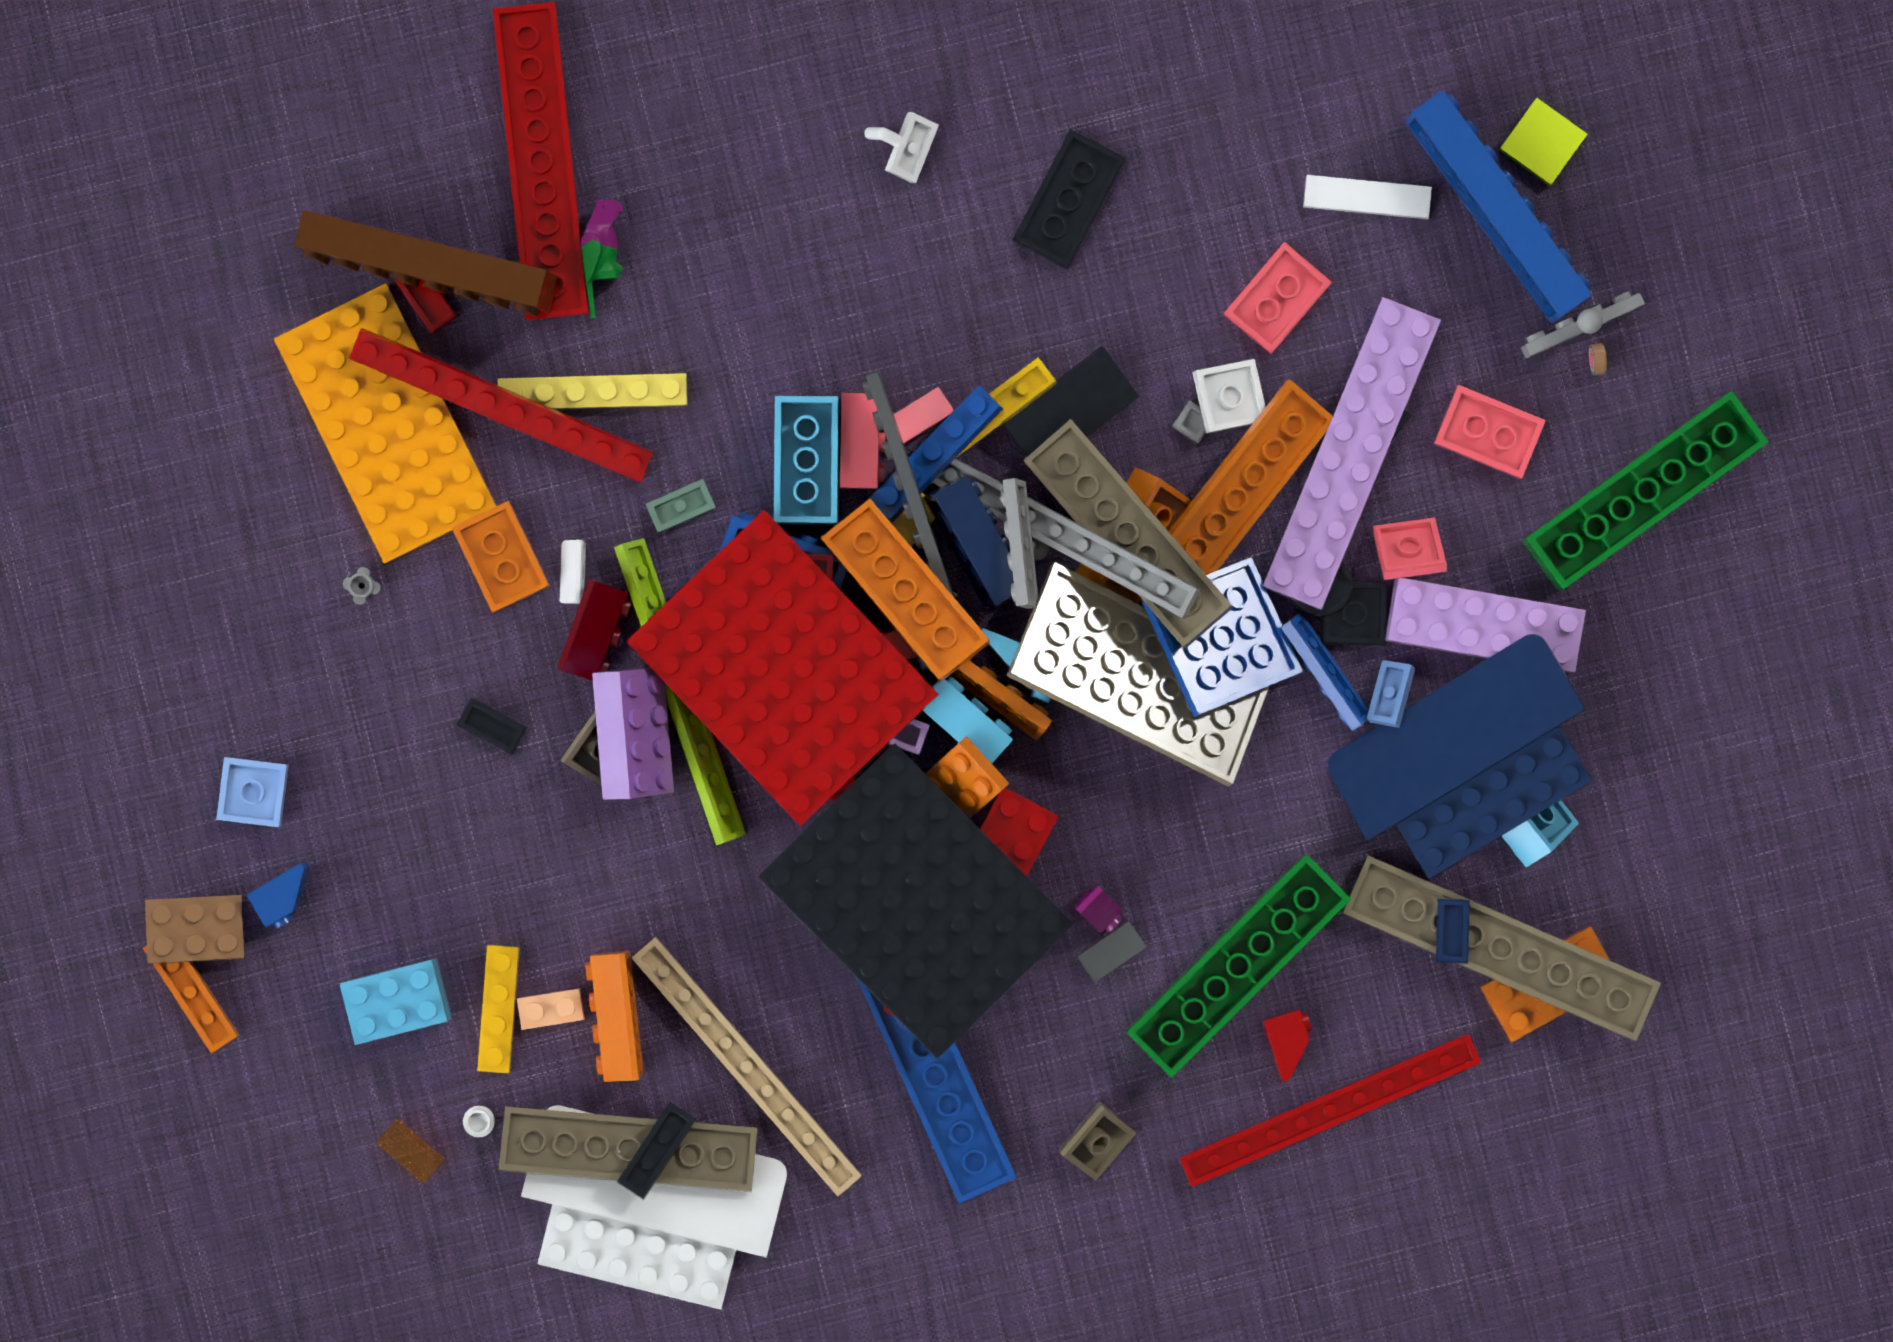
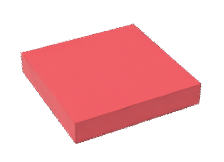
M1435 517L1373 526V536L1384 580L1447 572V563Z

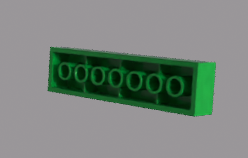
M1730 391L1521 541L1557 591L1563 590L1769 441L1735 394Z
M1303 853L1125 1030L1126 1033L1172 1078L1351 898L1307 854Z

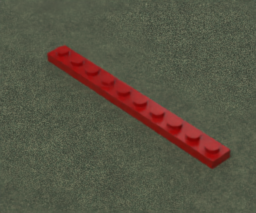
M364 328L360 329L349 357L353 361L640 483L654 453L649 449Z
M1466 1033L1179 1157V1160L1191 1187H1194L1481 1063V1060L1470 1035Z

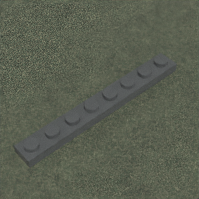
M879 369L866 373L867 381L862 382L867 400L874 399L877 411L872 412L878 431L884 429L887 441L882 444L888 461L894 459L897 471L893 472V477L898 491L902 489L905 491L908 501L903 502V507L908 521L912 519L915 521L918 530L913 532L918 550L924 549L928 560L924 563L956 599Z

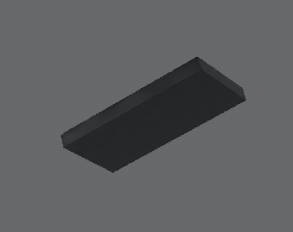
M1070 129L1012 242L1068 270L1126 158Z
M1101 346L1002 421V423L1028 457L1070 419L1087 437L1139 396L1105 348Z

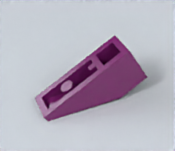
M1095 883L1073 904L1074 908L1100 933L1104 929L1108 932L1112 931L1122 920L1119 914L1123 910Z

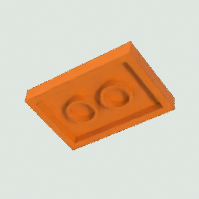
M510 501L504 502L452 527L492 613H496L550 587Z
M967 736L925 773L969 819L1009 784Z

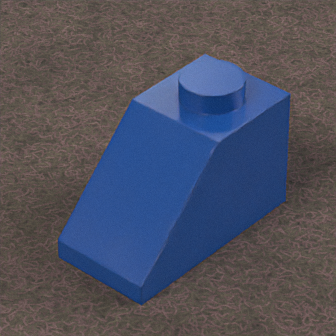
M307 862L298 864L247 894L265 928L274 925L276 929H279L293 920L291 914L299 909L309 871Z

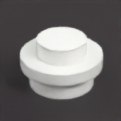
M478 1105L470 1108L463 1118V1126L466 1132L473 1137L488 1135L495 1125V1117L492 1111L485 1106Z

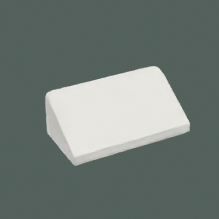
M565 540L562 542L561 603L580 604L585 588L586 543L583 540Z

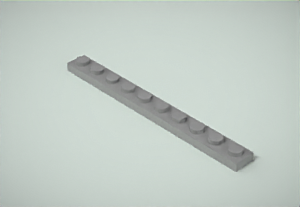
M955 458L932 482L942 487L960 477L967 476L969 480L974 479L981 490L982 496L979 499L984 508L989 507L995 517L1004 522L1007 520L1006 508L1001 501V490L1004 489L1003 483ZM1028 497L1032 537L1182 618H1187L1200 589Z

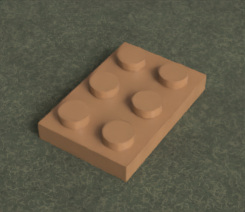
M241 895L145 900L147 964L244 959Z

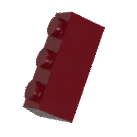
M591 579L588 580L557 669L593 681L592 673L609 671L611 661L607 659L611 648H617L622 635V631L617 629L621 618H628L633 604L632 601L628 600L629 593Z

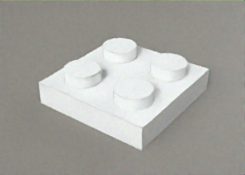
M1255 359L1192 372L1206 434L1252 425L1265 409Z

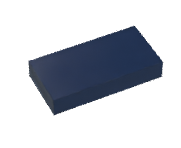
M1437 899L1435 962L1468 964L1470 900Z

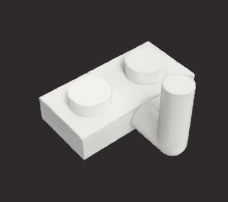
M908 112L899 134L884 127H868L865 130V137L870 140H882L893 145L894 148L885 171L910 183H916L939 125L913 112Z

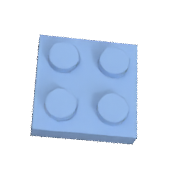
M224 757L216 820L281 827L289 765Z

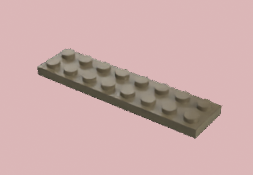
M1071 419L1023 460L1077 524L1200 589L1187 618H1182L1139 595L1185 649L1234 608Z
M505 1106L498 1170L618 1181L658 1119ZM694 1123L655 1184L752 1192L757 1128Z

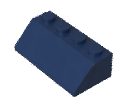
M967 476L960 477L923 497L983 606H996L1012 597L1013 571L1009 568L1007 560L1008 552H1010V543L1004 534L1000 536L994 525L997 524V519L989 507L984 508L979 499L982 493L975 480H969Z

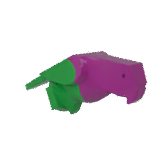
M612 199L597 201L581 238L591 318H596L592 280L620 278V272H623L622 265L616 263L618 241L612 224L617 219L618 212L623 213L624 211L622 205Z

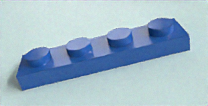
M1299 613L1281 626L1291 646L1295 647L1301 656L1304 667L1314 675L1320 684L1322 693L1332 701L1338 710V715L1342 722L1347 724L1352 731L1365 723L1369 712L1368 708L1303 613Z

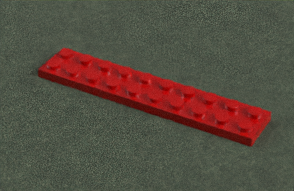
M547 2L492 8L520 264L547 270L558 276L550 312L540 311L539 317L525 314V318L527 321L587 315L589 314L556 3Z

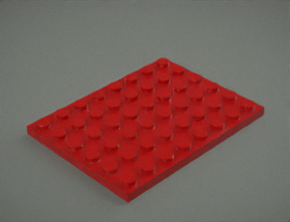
M765 510L626 641L799 826H802L940 695Z

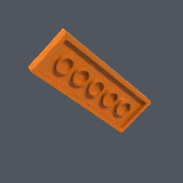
M871 499L821 537L822 542L940 682L990 643V639Z

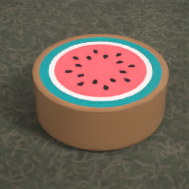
M1602 343L1589 345V364L1593 376L1603 375L1607 372V356Z

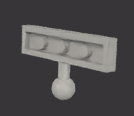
M1629 291L1612 299L1614 305L1602 309L1601 304L1585 309L1579 314L1576 322L1570 317L1555 324L1556 331L1545 335L1542 330L1527 337L1528 344L1521 347L1525 359L1580 334L1596 333L1602 324L1643 306L1645 303L1641 294L1638 293L1631 296Z
M1016 478L1003 480L1004 489L1001 490V501L1006 508L1007 520L1004 522V531L1010 543V552H1008L1007 560L1009 568L1013 571L1014 583L1011 584V595L1014 602H1016V606L1029 609L1034 608L1038 600L1034 560L1045 558L1049 552V545L1032 537L1026 482Z

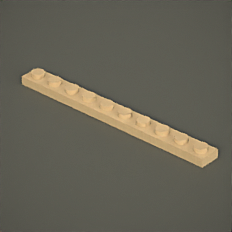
M657 937L632 957L640 969L837 1196L841 1195L862 1176Z

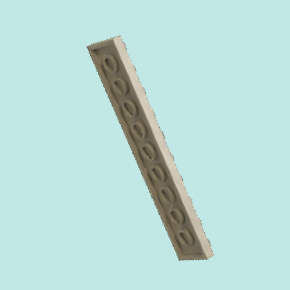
M1367 856L1351 892V900L1346 904L1342 914L1436 954L1437 899H1470L1371 856ZM1470 900L1468 964H1456L1632 1041H1637L1661 985L1660 982Z

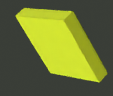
M1536 98L1499 150L1550 186L1587 136V133Z

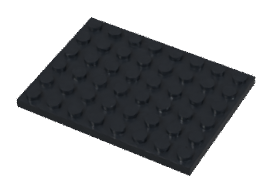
M895 743L758 876L936 1059L959 1039L1073 925L1036 885Z

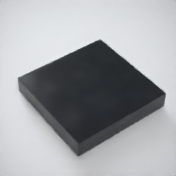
M1352 582L1351 597L1344 608L1332 616L1323 617V644L1385 646L1387 583Z

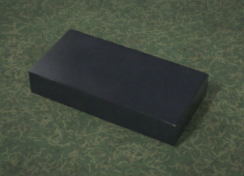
M472 697L456 724L510 755H513L527 729L526 726Z

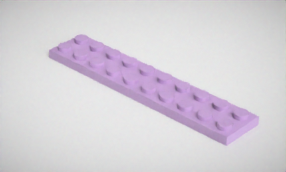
M1382 297L1263 584L1265 588L1322 611L1440 326L1441 319Z

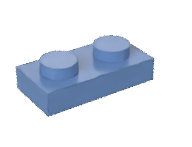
M1382 660L1367 715V720L1370 723L1400 728L1415 668L1412 665Z

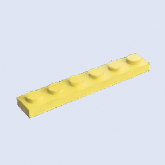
M686 373L498 378V386L552 409L688 406Z

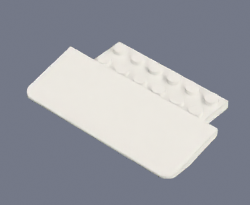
M555 1105L547 1109L553 1111L589 1113L561 1105ZM755 1154L752 1192L654 1184L645 1200L617 1184V1181L527 1173L521 1197L552 1204L538 1260L539 1265L721 1310L736 1250L767 1257L787 1178V1170L781 1161Z

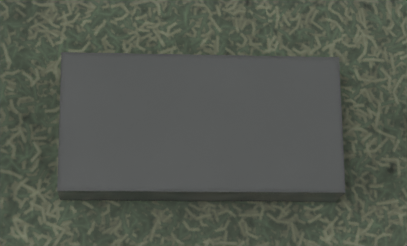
M1127 921L1077 957L1096 983L1145 949L1146 945L1131 923Z

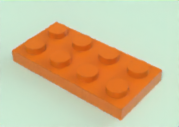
M971 659L948 676V678L952 676L966 691L1036 741L1052 722L1047 717L1049 713L1043 707L1036 703L1030 705L1022 699L1023 694L1011 685L1005 687L996 680L997 675L984 666L981 668L977 667L970 661Z
M1591 926L1564 939L1568 943L1610 960ZM1493 979L1480 986L1481 991L1511 1043L1566 1013L1564 1010Z

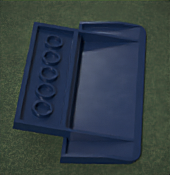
M1536 634L1522 637L1406 708L1400 728L1379 725L1333 753L1328 761L1329 773L1366 840L1370 841L1397 825L1428 879L1435 877L1594 781L1560 726L1585 711L1586 708L1545 639Z

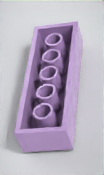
M1406 578L1394 579L1385 641L1488 659L1522 637L1536 634L1545 639L1564 672L1574 673L1576 671L1586 610Z

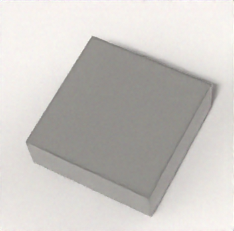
M1189 400L1172 428L1197 444L1206 431L1200 407Z

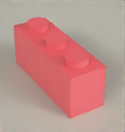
M842 393L841 490H878V483H884L885 464H879V452H885L882 444L885 442V433H879L872 412L877 411L874 399L867 400L865 393Z

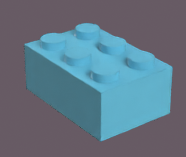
M952 676L948 680L944 679L942 682L938 680L933 685V688L940 695L923 711L958 742L967 736L992 764L1012 742L1013 739L1009 736L1012 730L999 718L995 722L985 715L989 709L974 697L970 702L961 693L965 688Z
M437 958L340 983L355 1045L447 1022L452 1019Z

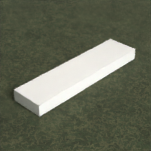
M1307 175L1303 208L1428 219L1432 187Z

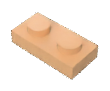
M580 988L517 998L521 1030L585 1020Z

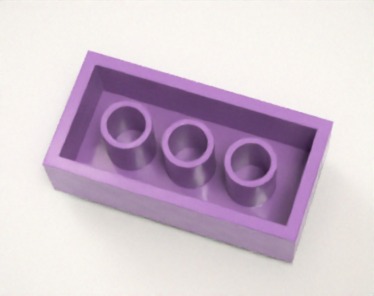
M651 667L592 673L603 800L633 799L673 793L674 786L665 682Z

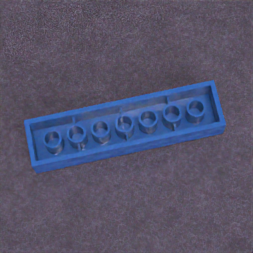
M1442 89L1413 110L1405 120V124L1552 324L1592 295L1589 291L1591 285L1582 273L1577 274L1571 267L1572 259L1563 247L1558 249L1551 239L1554 235L1549 226L1544 221L1539 223L1533 214L1535 208L1526 196L1521 197L1515 190L1516 182L1507 170L1502 172L1496 163L1498 158L1489 145L1483 146L1477 137L1479 131L1470 119L1464 120L1458 111L1461 107L1455 97L1450 93L1446 95Z

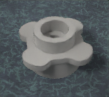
M365 567L359 568L356 574L350 578H345L343 581V588L350 592L354 603L358 605L364 604L366 598L372 594H378L381 589L380 584L374 582L370 576V570ZM360 583L365 585L363 589L359 588Z

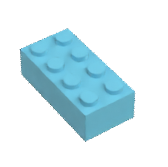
M775 396L774 520L779 525H837L838 396Z

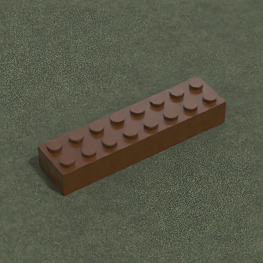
M306 210L302 212L294 244L295 248L303 251V257L310 258V260L329 265V261L332 259V264L347 270L359 272V268L363 267V272L383 279H389V275L392 274L393 279L404 284L418 287L419 282H424L423 286L430 288L432 291L449 294V290L452 289L454 290L453 294L461 298L479 302V298L484 297V302L504 309H509V305L513 304L515 305L514 309L519 310L521 313L539 317L540 311L550 312L558 276L544 269Z

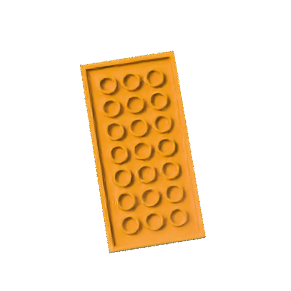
M385 283L274 338V341L383 563L387 564L452 532V527L497 505L443 398L349 359L361 328L421 352L388 284Z

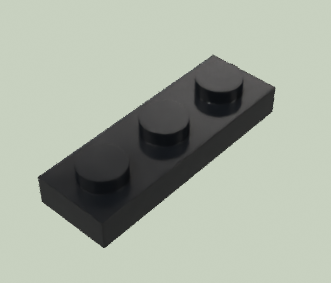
M669 1102L618 1179L617 1184L645 1200L695 1123L696 1118Z

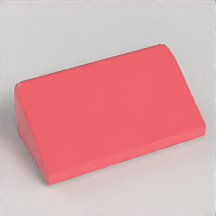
M939 387L894 414L904 445L944 421L954 411Z

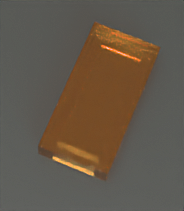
M399 1118L393 1122L376 1142L423 1184L445 1160L443 1156Z

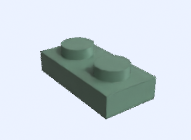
M704 479L646 503L658 533L716 509Z

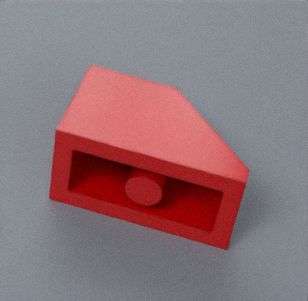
M1298 1008L1261 1019L1280 1079L1283 1082L1290 1080L1310 1041L1308 1032L1312 1031L1309 1017L1307 1013L1301 1015V1011Z

